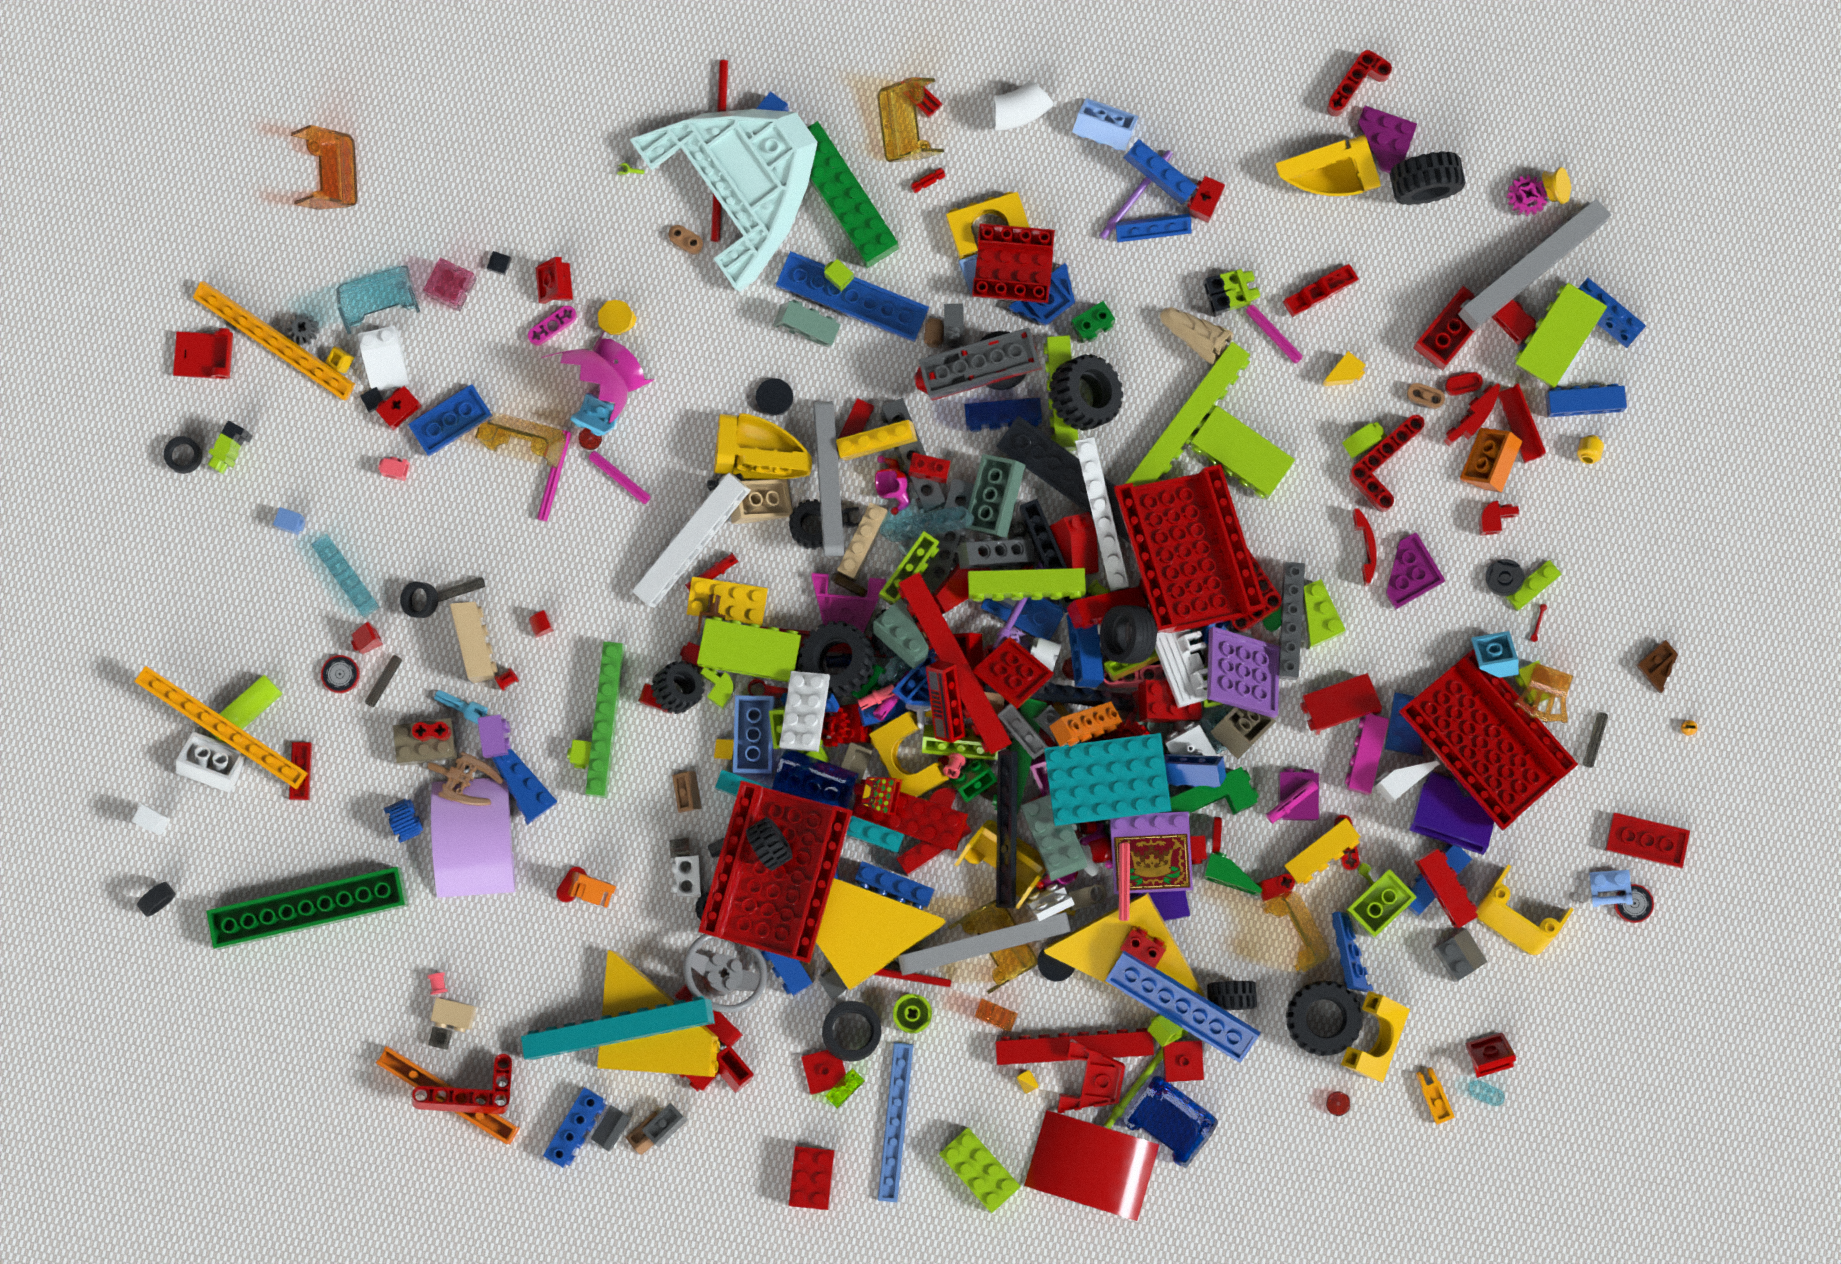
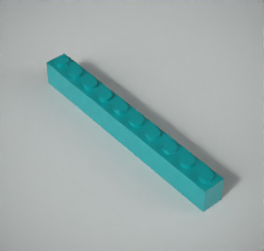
M722 769L715 786L716 790L737 797L741 781L787 793ZM851 816L846 834L850 838L896 854L899 853L904 839L903 833L855 816Z
M704 996L692 998L693 1001L691 1002L678 1000L674 1001V1005L667 1006V1004L655 1005L656 1009L649 1010L648 1007L639 1008L637 1013L630 1014V1011L618 1013L619 1016L612 1017V1015L601 1016L598 1021L585 1019L582 1020V1024L578 1025L572 1022L563 1024L564 1027L557 1029V1026L545 1028L546 1031L539 1032V1030L528 1031V1035L521 1036L524 1060H536L714 1024L712 1002L709 999H704Z

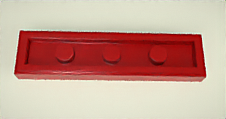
M884 968L873 974L874 976L946 988L951 987V979L915 973L902 976L901 971Z

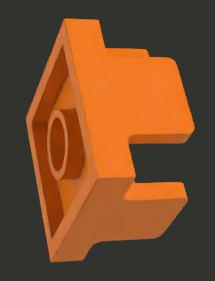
M574 871L568 895L574 897L576 893V897L581 898L583 901L595 905H600L601 903V906L607 908L616 886Z

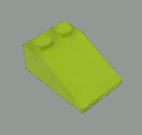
M1389 869L1362 893L1346 911L1371 938H1375L1417 897Z

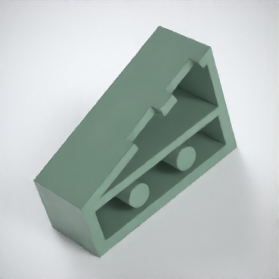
M792 300L781 305L773 326L776 328L779 325L790 329L789 333H799L805 336L807 340L829 347L833 345L841 324L837 323V320L833 317H824L819 314L818 310L813 308L807 309L803 307L801 302Z
M901 598L873 621V633L913 669L928 658V645Z

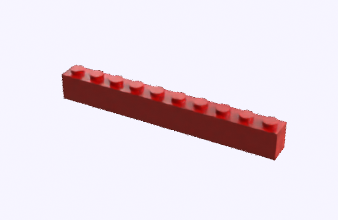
M918 572L899 582L900 588L897 591L902 599L906 598L909 605L906 607L911 616H916L918 622L915 624L921 633L924 632L928 639L925 641L929 650L934 649L937 655L934 657L935 661L940 660L956 664L960 699L964 705L962 711L967 719L971 718L974 724L971 727L976 736L980 734L983 740L980 744L985 753L989 752L992 755L1012 744L920 573Z

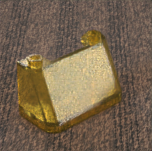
M506 414L498 415L482 423L477 429L475 438L486 449L496 452L499 445H508L510 437L531 442V451L535 455L543 457L549 467L556 469L558 468L567 439L560 429Z
M1289 891L1261 905L1265 914L1272 913L1274 916H1278V918L1288 914L1306 949L1297 953V964L1293 966L1298 975L1328 959L1330 954L1329 948L1299 893Z

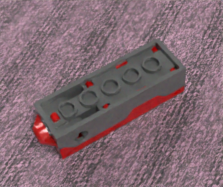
M1028 327L919 359L920 366L914 379L917 389L927 394L934 401L1042 368L1032 332Z

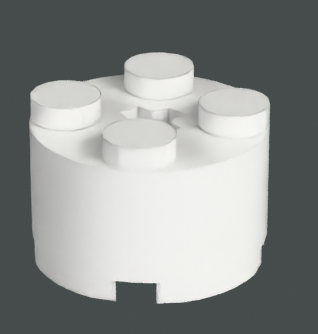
M1036 637L1030 653L1053 672L1061 645Z

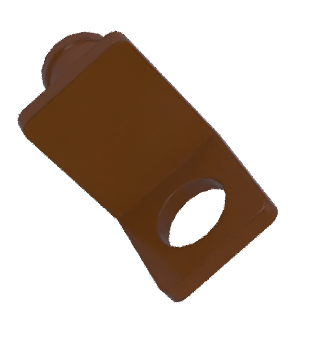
M709 594L707 611L700 612L698 636H700L702 617L711 618L714 616L725 620L726 615L718 613L721 596L716 595L715 603H713L714 594Z

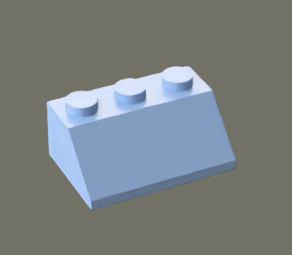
M1086 98L1078 113L1073 133L1082 138H1090L1099 144H1107L1116 150L1125 151L1139 116Z

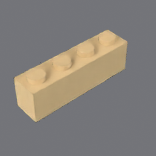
M871 502L869 503L837 569L839 575L851 581H857L889 515L887 509Z

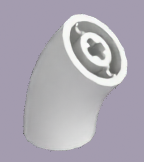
M1028 80L1024 85L1012 92L993 96L994 131H1003L1026 125L1045 114L1054 106V103L1037 84Z

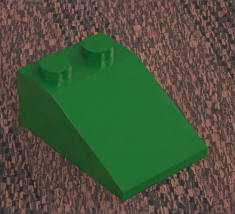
M1215 851L1214 854L1211 853L1208 856L1201 879L1255 896L1261 894L1262 889L1231 859L1226 858V854Z

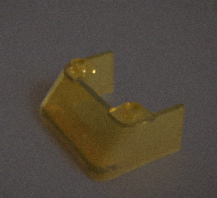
M911 77L879 90L877 101L884 156L888 162L920 160L944 153V149L931 148L927 140H920L916 104L920 103L924 98L923 86L934 83L935 78Z
M995 899L971 911L948 927L951 930L961 925L965 933L973 936L1015 926L1017 923L1007 908H996ZM1029 943L989 953L997 966L992 971L993 981L997 985L987 990L988 994L1037 966V957Z

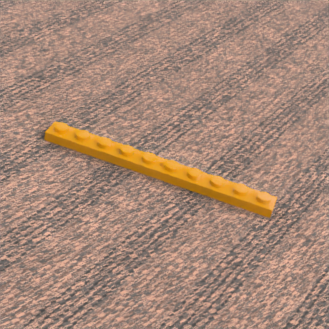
M205 281L199 283L193 296L195 300L342 400L346 401L349 399L356 385L354 382Z
M145 666L134 681L295 789H298L308 773L149 667Z

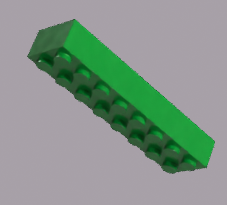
M816 121L807 127L818 142L809 181L868 269L897 251L899 243L820 123Z

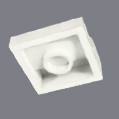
M1060 884L1050 885L1046 888V891L1033 893L1029 896L1030 899L1025 900L1031 915L1038 921L1075 905L1072 897L1066 893L1065 888Z

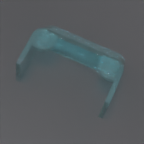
M406 265L347 282L336 288L337 307L348 335L351 334V326L361 325L365 315L397 305H401L402 308L407 310L415 308L417 313L421 312L413 279Z

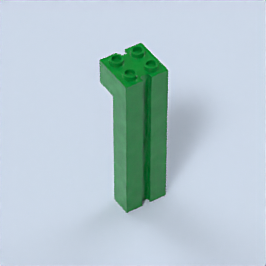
M1241 766L1226 773V778L1221 786L1215 788L1197 786L1170 798L1171 811L1161 813L1189 812L1190 814L1225 798L1232 814L1235 815L1255 806L1258 803L1257 798H1259L1255 787L1251 788L1249 783L1251 778L1248 771L1243 770Z

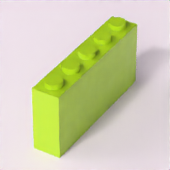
M1567 283L1566 286L1561 285L1556 293L1559 296L1556 302H1550L1545 310L1548 312L1545 319L1542 317L1539 319L1535 326L1538 328L1534 335L1530 333L1525 341L1527 344L1524 351L1520 349L1514 358L1517 360L1515 366L1551 388L1556 387L1607 308L1606 305L1570 283Z
M1218 405L1190 443L1191 450L1194 453L1207 457V461L1213 466L1221 464L1223 472L1227 476L1237 478L1240 485L1245 488L1250 487L1254 490V494L1261 499H1269L1295 462L1293 457Z
M712 616L711 619L706 618L697 664L699 667L789 683L791 671H796L802 638L801 635H798L797 631L793 630L780 632L779 628L775 627L763 629L758 624L749 623V626L741 625V622L737 620L724 622L722 618Z

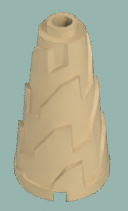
M1173 307L1164 308L1160 314L1161 322L1173 334L1186 342L1187 346L1199 353L1200 357L1212 365L1218 361L1227 349V342L1231 343L1233 332L1220 325L1216 326L1203 318L1199 319Z

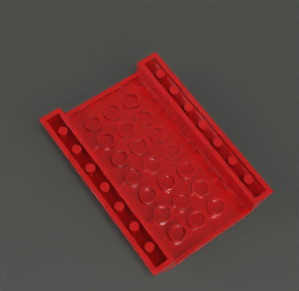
M1221 464L1205 467L1197 474L1139 486L1127 483L1114 486L1158 632L1175 633L1234 620L1266 607Z
M1474 649L1399 711L1502 831L1578 765L1503 677L1499 678L1479 668Z
M741 781L698 932L810 963L853 810L835 805L831 806ZM764 817L770 818L778 826L787 840L793 856L792 859L773 871L766 868L760 861L746 836V829Z

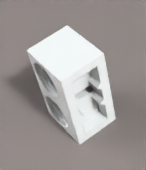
M675 857V862H672V872L676 874V881L673 882L674 893H677L678 897L702 896L700 857ZM684 862L691 863L690 871L683 872L681 865ZM686 881L692 882V889L688 892L682 889V885Z

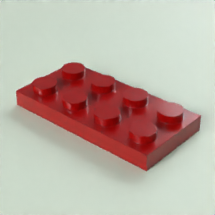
M1614 812L1605 851L1682 869L1691 830Z

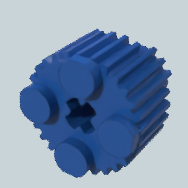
M405 798L384 808L385 813L390 814L389 824L394 834H399V843L413 838L423 831L420 817H415L414 815L415 807L411 799L406 800Z

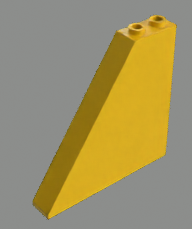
M834 878L816 943L851 991L898 958V956L946 924L944 918Z
M1142 893L1130 900L1128 921L1119 920V907L1044 948V952L1047 955L1112 986L1105 980L1123 953L1120 950L1121 944L1132 926L1136 928L1140 926L1148 931L1147 935L1152 938L1155 936L1159 937L1165 942L1164 945L1167 946L1165 953L1155 968L1202 997H1205V992L1148 893Z
M607 951L602 1016L612 1015V1017H617L620 1012L630 1011V1014L637 1013L639 1008L648 1007L649 1010L656 1009L655 1005L659 1004L674 1005L675 1000L619 952ZM699 1026L600 1046L597 1068L715 1077V1073L718 1071V1061H716L720 1050V1042L718 1037L706 1026Z

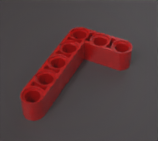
M1420 415L1410 416L1354 465L1349 473L1351 482L1379 512L1389 511L1394 504V497L1373 473L1421 432L1425 421ZM1410 422H1417L1419 424V428H1413ZM1396 434H1403L1405 436V440L1399 441L1396 437ZM1389 446L1391 453H1385L1382 447ZM1368 459H1376L1377 465L1369 464ZM1360 470L1363 473V477L1357 478L1354 475V471ZM1373 484L1376 487V491L1370 492L1367 489V485ZM1380 499H1387L1389 501V505L1383 506L1380 503Z
M1249 549L1248 552L1253 567L1257 570L1255 574L1258 583L1264 582L1268 586L1265 590H1261L1266 607L1261 610L1262 614L1258 617L1249 614L1238 618L1246 621L1244 627H1238L1235 624L1237 619L1232 620V627L1238 633L1246 632L1281 607V596ZM1270 598H1276L1278 604L1270 606L1267 601Z
M499 1054L495 1058L492 1090L418 1086L412 1092L411 1104L414 1108L420 1110L503 1114L508 1110L510 1101L512 1059L507 1054ZM505 1063L507 1067L500 1068L498 1064ZM503 1081L506 1083V1086L500 1087L497 1085V1082ZM423 1095L425 1099L420 1101L416 1099V1096ZM443 1096L446 1100L439 1102L436 1100V1097ZM462 1097L465 1099V1102L458 1103L455 1099ZM483 1099L485 1103L478 1104L475 1100ZM503 1100L505 1104L500 1106L495 1101Z

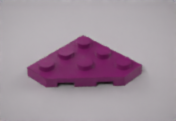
M1364 105L1358 126L1363 134H1365L1372 154H1374L1381 171L1390 174L1392 167L1405 160L1417 123Z
M1417 532L1401 540L1396 551L1386 590V595L1395 610L1446 581Z

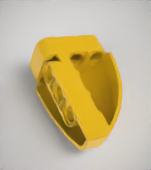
M1365 134L1347 140L1349 149L1346 140L1275 163L1278 175L1283 180L1314 194L1349 196L1381 187Z
M739 413V416L719 414L714 473L732 474L733 470V475L741 473L744 479L751 480L790 479L806 477L811 474V455L798 440L781 427L750 414Z

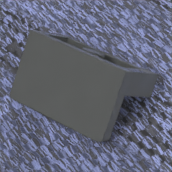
M669 1103L642 1131L656 1146L660 1147L688 1119L672 1103Z
M611 1106L591 1137V1140L601 1145L608 1152H611L631 1117Z

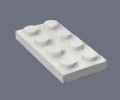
M791 671L780 748L819 752L830 675Z

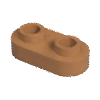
M674 225L670 228L668 235L673 244L692 255L699 254L703 250V241L700 236L681 225ZM679 231L681 235L675 236V232ZM692 241L697 242L695 246L690 245Z
M1414 383L1407 390V397L1411 402L1431 409L1440 408L1445 401L1442 391L1421 383ZM1414 391L1419 392L1418 397L1413 395ZM1435 397L1437 399V403H1433L1431 401V398Z

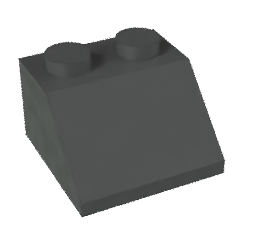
M1467 928L1433 948L1454 982L1461 980L1488 962Z

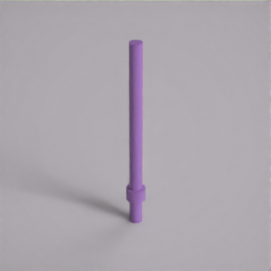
M1167 150L1162 158L1168 161L1173 153ZM1145 177L1115 216H1111L1107 221V226L1099 234L1102 239L1105 240L1111 231L1116 229L1115 222H1119L1151 183L1149 178Z
M1040 561L1035 570L1043 569ZM1028 598L1017 601L1004 627L1000 628L997 634L998 638L992 647L993 650L1009 638L1010 630Z

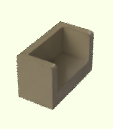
M850 743L836 777L837 781L855 787L857 783H861L872 756V751Z

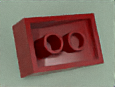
M1090 512L1064 517L1049 526L1067 569L1085 568V576L1099 572L1097 532Z

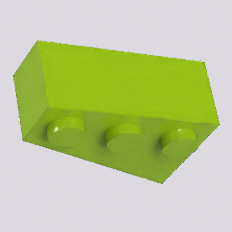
M1322 579L1304 586L1303 609L1309 650L1343 635L1346 629Z

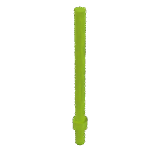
M1163 1047L1121 1102L1111 1110L1112 1114L1103 1124L1105 1127L1110 1129L1118 1117L1121 1118L1125 1113V1108L1162 1061Z

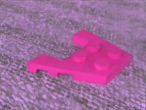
M812 573L811 576L823 624L827 626L828 621H835L836 623L838 621H845L864 633L880 598L878 595L886 584V579L869 578L867 597L828 594L829 574Z

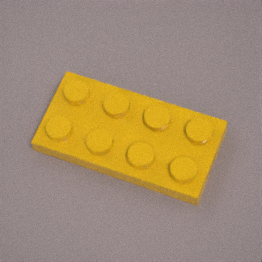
M692 577L686 615L699 616L700 612L707 611L709 594H714L713 603H715L716 595L721 596L718 613L726 615V621L737 620L741 623H753L762 626L768 588Z

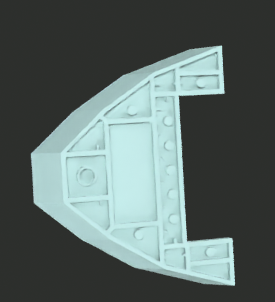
M760 109L704 113L630 139L651 170L682 148L743 234L742 238L716 256L714 260L733 287L739 292L753 283L790 232L808 187L818 142L796 112Z

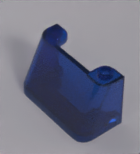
M1157 1075L1152 1078L1122 1120L1128 1129L1134 1131L1143 1128L1173 1151V1161L1184 1168L1189 1166L1218 1125V1120L1215 1116L1171 1083L1164 1082V1078Z

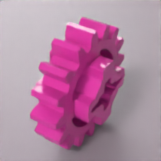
M1527 175L1525 180L1520 176L1518 181L1514 180L1513 186L1508 188L1510 193L1507 194L1506 198L1511 199L1508 205L1513 204L1512 211L1519 210L1518 215L1525 212V216L1528 217L1531 212L1535 216L1537 211L1541 212L1543 210L1542 206L1547 204L1545 199L1548 196L1544 193L1546 192L1545 187L1542 188L1543 181L1536 182V176L1533 180L1530 179V175Z

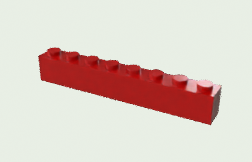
M1137 1028L1136 1032L1128 1033V1029L1116 1030L1117 1034H1109L1108 1030L1097 1031V1035H1089V1032H1077V1036H1070L1069 1033H1058V1037L1050 1038V1034L1038 1035V1039H1031L1030 1035L1019 1036V1040H1011V1037H999V1041H995L997 1065L1074 1061L1076 1059L1067 1058L1070 1039L1111 1058L1153 1056V1036L1148 1032V1028Z

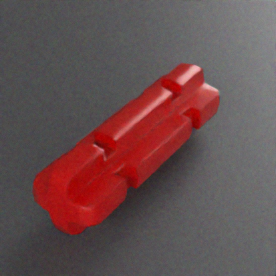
M938 168L934 170V173L931 172L920 178L919 181H914L910 184L911 189L914 193L921 191V188L925 189L936 183L938 179L945 178L944 170Z

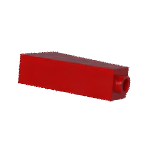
M958 563L932 594L940 612L944 614L969 599L968 571H991V569H960V564Z

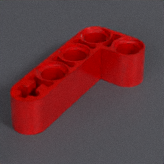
M1363 51L1331 96L1327 105V112L1333 117L1340 116L1367 76L1378 82H1385L1392 71L1391 63L1373 51ZM1367 58L1371 63L1366 64L1362 59ZM1383 68L1387 73L1381 74L1378 69ZM1357 73L1361 78L1356 79L1352 74ZM1348 88L1351 91V93L1346 94L1342 91V89ZM1340 99L1341 102L1339 106L1335 108L1333 105H1336V103Z
M686 983L674 994L678 1000H685L686 1002L693 1001L692 998H694ZM713 1011L715 1023L705 1026L726 1047L728 1045L732 1047L743 1034L721 1012Z

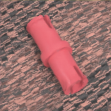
M891 683L877 691L875 689L872 691L873 693L857 699L861 710L863 711L877 703L879 705L882 703L881 701L894 696L895 694L892 692L894 689L893 684Z

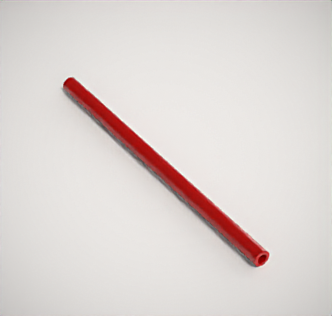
M719 60L717 112L726 111L728 60ZM714 193L711 241L720 242L722 205Z

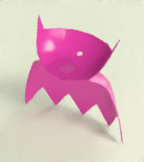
M604 332L597 340L592 351L588 349H574L541 357L545 358L562 353L560 363L580 365L581 381L600 384L598 399L615 403L609 423L613 422L622 412L627 402L628 392L655 380H645L642 368L634 355L625 346L616 341L602 338Z

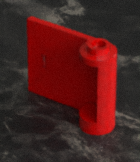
M219 328L214 334L176 331L173 376L230 379L233 333L230 332V329Z

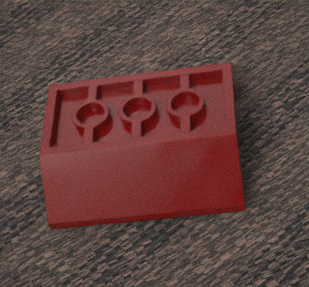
M980 223L972 297L1048 303L1055 230Z

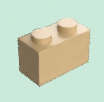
M436 998L430 1021H434L435 1026L446 1028L447 1025H452L454 1030L465 1033L466 1029H472L477 1007Z

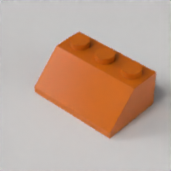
M1480 427L1460 479L1487 491L1502 493L1522 440L1510 431Z

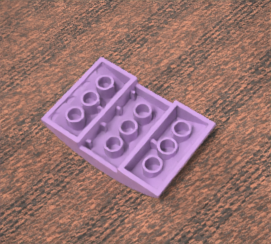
M480 778L469 781L471 785L464 788L463 794L490 799L491 805L484 806L467 805L439 797L438 792H442V785L446 784L447 781L432 782L431 835L434 876L438 898L515 892L510 816L511 796L505 779H503L502 784L497 783L492 778ZM456 784L454 790L460 788V784Z

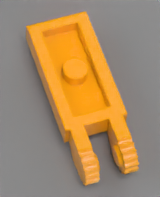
M1429 1067L1427 1068V1073L1433 1082L1432 1084L1426 1085L1424 1076L1420 1071L1416 1073V1077L1422 1087L1420 1089L1433 1120L1438 1125L1455 1118L1440 1081H1438L1433 1068Z

